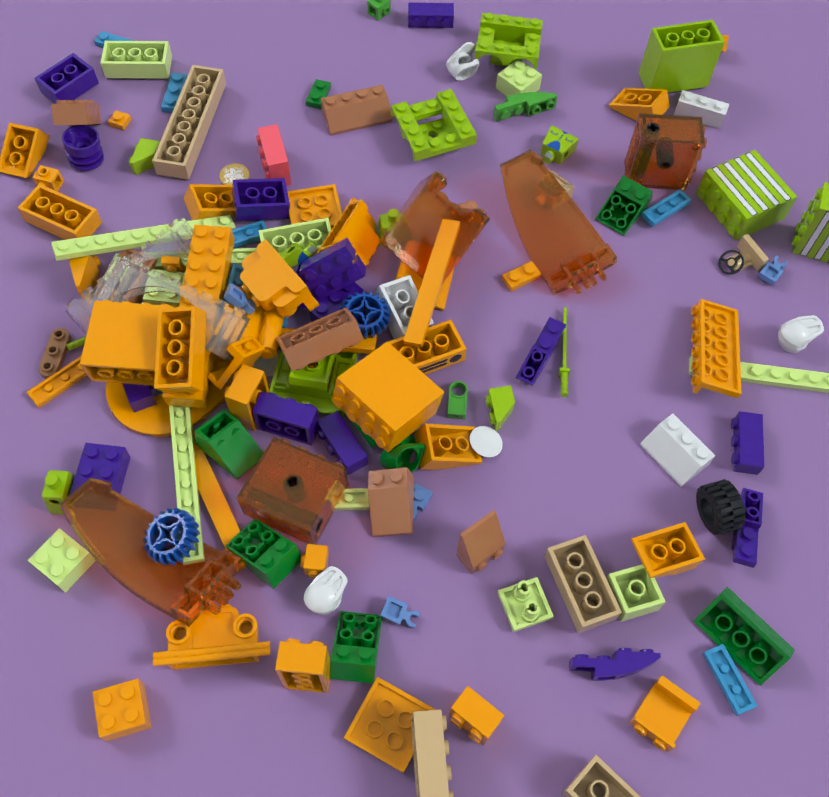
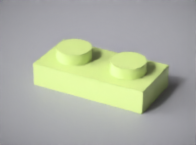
M368 488L329 489V511L369 510Z

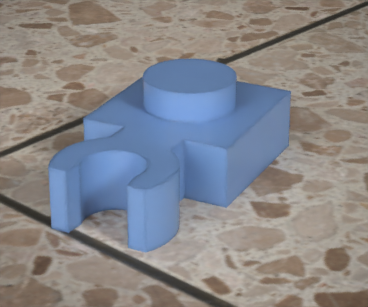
M776 256L772 263L768 262L758 275L760 279L772 286L783 274V269L787 264L786 260L782 264L778 263L779 256Z
M231 283L224 295L227 302L238 309L242 307L249 315L255 311V303L251 299L246 298L247 294Z
M417 483L414 485L413 521L417 518V510L424 511L433 496L432 491Z
M388 596L379 617L398 626L403 620L407 627L415 628L416 624L410 621V616L418 618L420 613L414 610L407 611L408 604Z

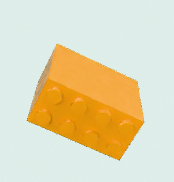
M94 301L80 361L81 367L90 380L154 386L158 309L173 308V306L168 304H136L128 301Z
M387 341L337 377L332 401L337 408L347 414L351 421L361 427L366 435H369L380 448H383L388 453L436 414L444 391Z

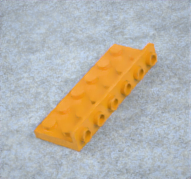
M700 299L691 310V315H693L691 328L693 329L691 342H693L691 356H693L691 370H693V377L691 379L693 393L697 394L701 388L739 398L742 390L738 310Z

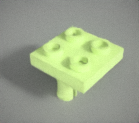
M538 577L527 581H520L518 584L498 590L497 592L513 632L545 622L554 617Z

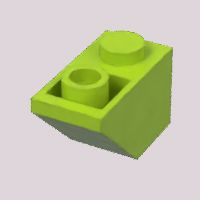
M140 138L139 143L135 146L133 156L129 159V166L133 174L137 175L154 167L152 160L160 141Z
M511 385L489 388L488 395L485 396L486 407L490 408L489 422L494 425L495 431H499L514 410L515 399Z

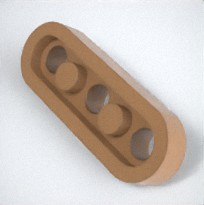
M57 328L50 334L38 368L39 373L44 379H47L62 367L68 350L66 344L71 342V335L65 328Z

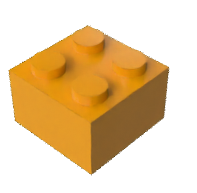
M138 678L93 691L99 738L107 742L152 728L145 685Z
M467 686L452 705L448 716L451 717L450 722L458 729L463 727L469 732L468 737L477 744L481 742L485 745L505 715Z

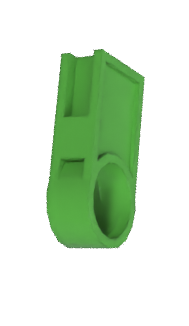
M455 381L449 387L447 418L465 420L468 387L462 381ZM455 387H460L464 389L465 393L457 396L451 390Z

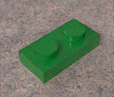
M316 79L306 99V106L322 109L321 98L327 97L331 89V82Z

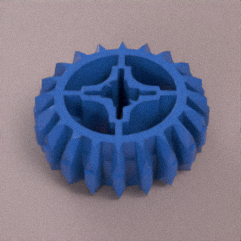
M364 290L362 294L356 291L354 296L349 294L348 300L344 299L340 310L345 307L348 308L356 321L360 323L358 326L361 334L364 335V339H367L368 335L374 338L375 333L380 336L382 330L385 331L389 324L390 312L388 304H385L384 298L379 299V294L373 296L372 291L369 294H365ZM363 310H365L366 320L364 319Z
M167 508L166 513L160 511L159 517L153 516L154 521L147 523L149 529L144 531L147 536L142 539L146 543L143 548L147 551V555L153 561L167 566L169 564L176 565L177 561L183 562L184 556L190 557L189 552L196 550L194 544L199 543L196 537L201 534L197 530L199 525L195 522L196 519L187 511L179 508L174 510Z

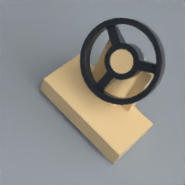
M746 234L742 236L737 245L741 252L736 250L724 252L719 258L718 266L723 273L728 275L736 274L750 266H753L759 272L765 267L769 258L750 235ZM728 253H737L726 259L723 258ZM721 261L726 263L731 272H726L722 269Z

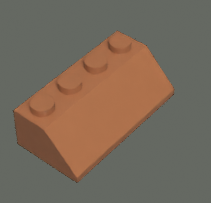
M383 85L321 98L322 114L330 135L392 122L389 100Z
M347 307L276 337L291 371L301 370L312 362H319L328 355L337 354L342 349L356 346L360 341L364 340L356 319Z

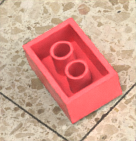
M278 124L258 128L259 135H256L258 146L261 145V147H258L259 156L263 158L261 160L263 170L267 171L265 172L266 179L285 178L286 186L291 185L288 159Z

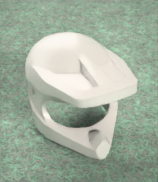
M472 42L463 44L446 62L449 73L457 81H463L472 77L479 67L477 59L470 62L472 54L476 49Z
M814 315L792 319L781 325L778 331V343L783 350L789 353H798L806 348L809 342L823 333V323Z
M330 566L312 581L304 593V602L310 611L318 615H326L334 612L339 607L343 591L348 583L345 574L338 568Z

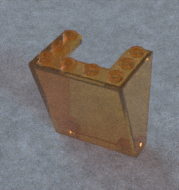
M435 171L418 183L379 242L420 277L424 278L442 219L460 221L459 232L443 279L444 282L489 222L490 218L481 208H474L463 213L459 205L452 203L448 196L440 191L447 186V178L442 173Z

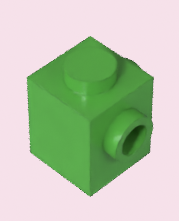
M368 0V14L379 21L391 12V0Z

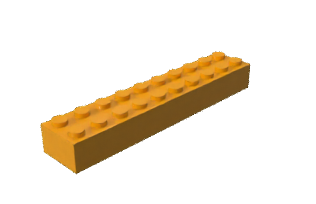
M194 225L179 307L196 306L207 312L203 391L163 392L162 398L168 406L207 407L211 384L208 375L213 372L223 312L220 310L229 276L235 241L231 227Z

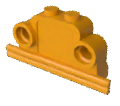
M352 197L316 254L348 238L356 251L355 255H359L365 266L369 264V259L377 250L379 237L375 232L376 222L369 214L368 207L362 199L357 201L355 197Z
M266 239L258 244L257 249L243 260L242 267L244 270L240 274V279L243 282L241 287L247 295L252 294L251 299L257 307L261 305L267 311L276 307V311L280 316L289 317L296 312L297 307L302 303L310 311L319 306L307 285Z
M230 604L219 605V608L200 606L197 607V610H192L188 613L186 621L175 620L168 625L166 629L168 651L153 652V666L168 665L172 670L260 662V656L271 655L270 641L259 642L258 624L255 617L251 614L245 613L240 615L238 610Z

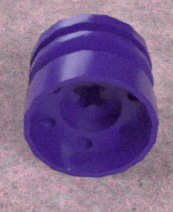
M75 125L63 133L62 141L71 167L80 171H90L102 164L104 154L99 133L95 128L88 125Z

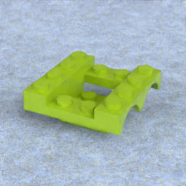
M482 13L474 59L478 60L484 55H491L490 64L509 66L517 59L528 60L534 69H537L543 20Z
M452 89L436 93V98L408 105L406 101L391 105V116L396 117L403 140L408 141L411 147L414 162L476 144L477 134ZM442 114V119L420 125L417 123L418 120Z
M280 350L269 392L285 399L292 398L298 403L311 404L318 409V414L330 415L338 411L341 417H344L345 413L337 408L332 401L337 377L357 363L359 353L341 351L334 355H328L319 362H315L318 364L315 368H309L306 365L301 370L291 371L282 350ZM333 365H334V369H333V373H332V377H331V381H330V386H329V390H328V384H329V380H330V376H331V372H332V367H333Z

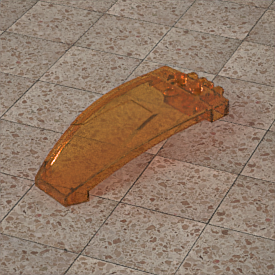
M530 149L500 164L506 198L518 235L528 256L541 272V277L553 295L571 287L576 294H580L581 289L578 283L581 282L586 289H589L591 287L590 283L592 286L597 285L594 277L596 274L602 281H605L606 275L603 271L617 263V256L608 243L605 244L583 212L544 165V159Z
M89 478L60 503L63 514L79 539L95 560L118 583L139 599L188 627L205 610L215 615L219 614L221 608L218 604L227 605L229 599H232L234 596L231 589L238 591L241 588L240 582L233 578L241 568V558L225 549L221 552L204 542L205 562L183 565L182 562L177 561L176 565L169 564L167 566L153 561L143 548L146 543L142 539L147 536L144 533L145 530L149 529L147 523H152L154 521L153 516L155 515L112 490L111 482Z

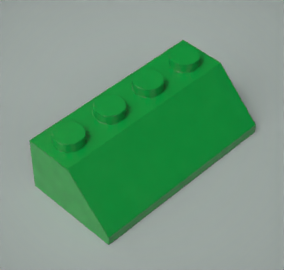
M728 587L693 621L718 646L724 644L730 657L760 686L782 667L795 651L789 643Z

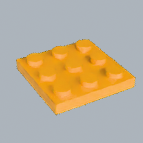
M335 184L287 191L290 203L289 216L291 224L329 218L332 230L342 214Z
M377 677L346 732L344 740L404 774L413 756L410 716L415 711L436 709Z

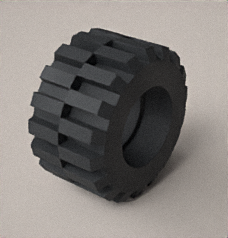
M723 479L702 485L697 489L696 503L699 515L706 528L713 535H721L743 527L746 519L744 504L738 490L730 481Z

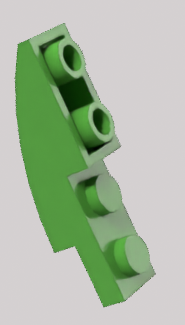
M527 92L507 96L505 103L495 105L493 118L497 122L522 113L529 117L551 110L556 107L558 96L555 93Z

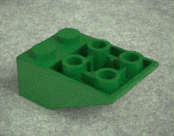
M623 175L595 220L625 236L652 200L653 191Z
M225 408L195 430V444L236 480L266 457V454L240 421Z
M256 518L226 545V548L251 572L273 589L301 562V554L295 543Z
M340 611L330 660V679L374 683L382 623L380 615Z

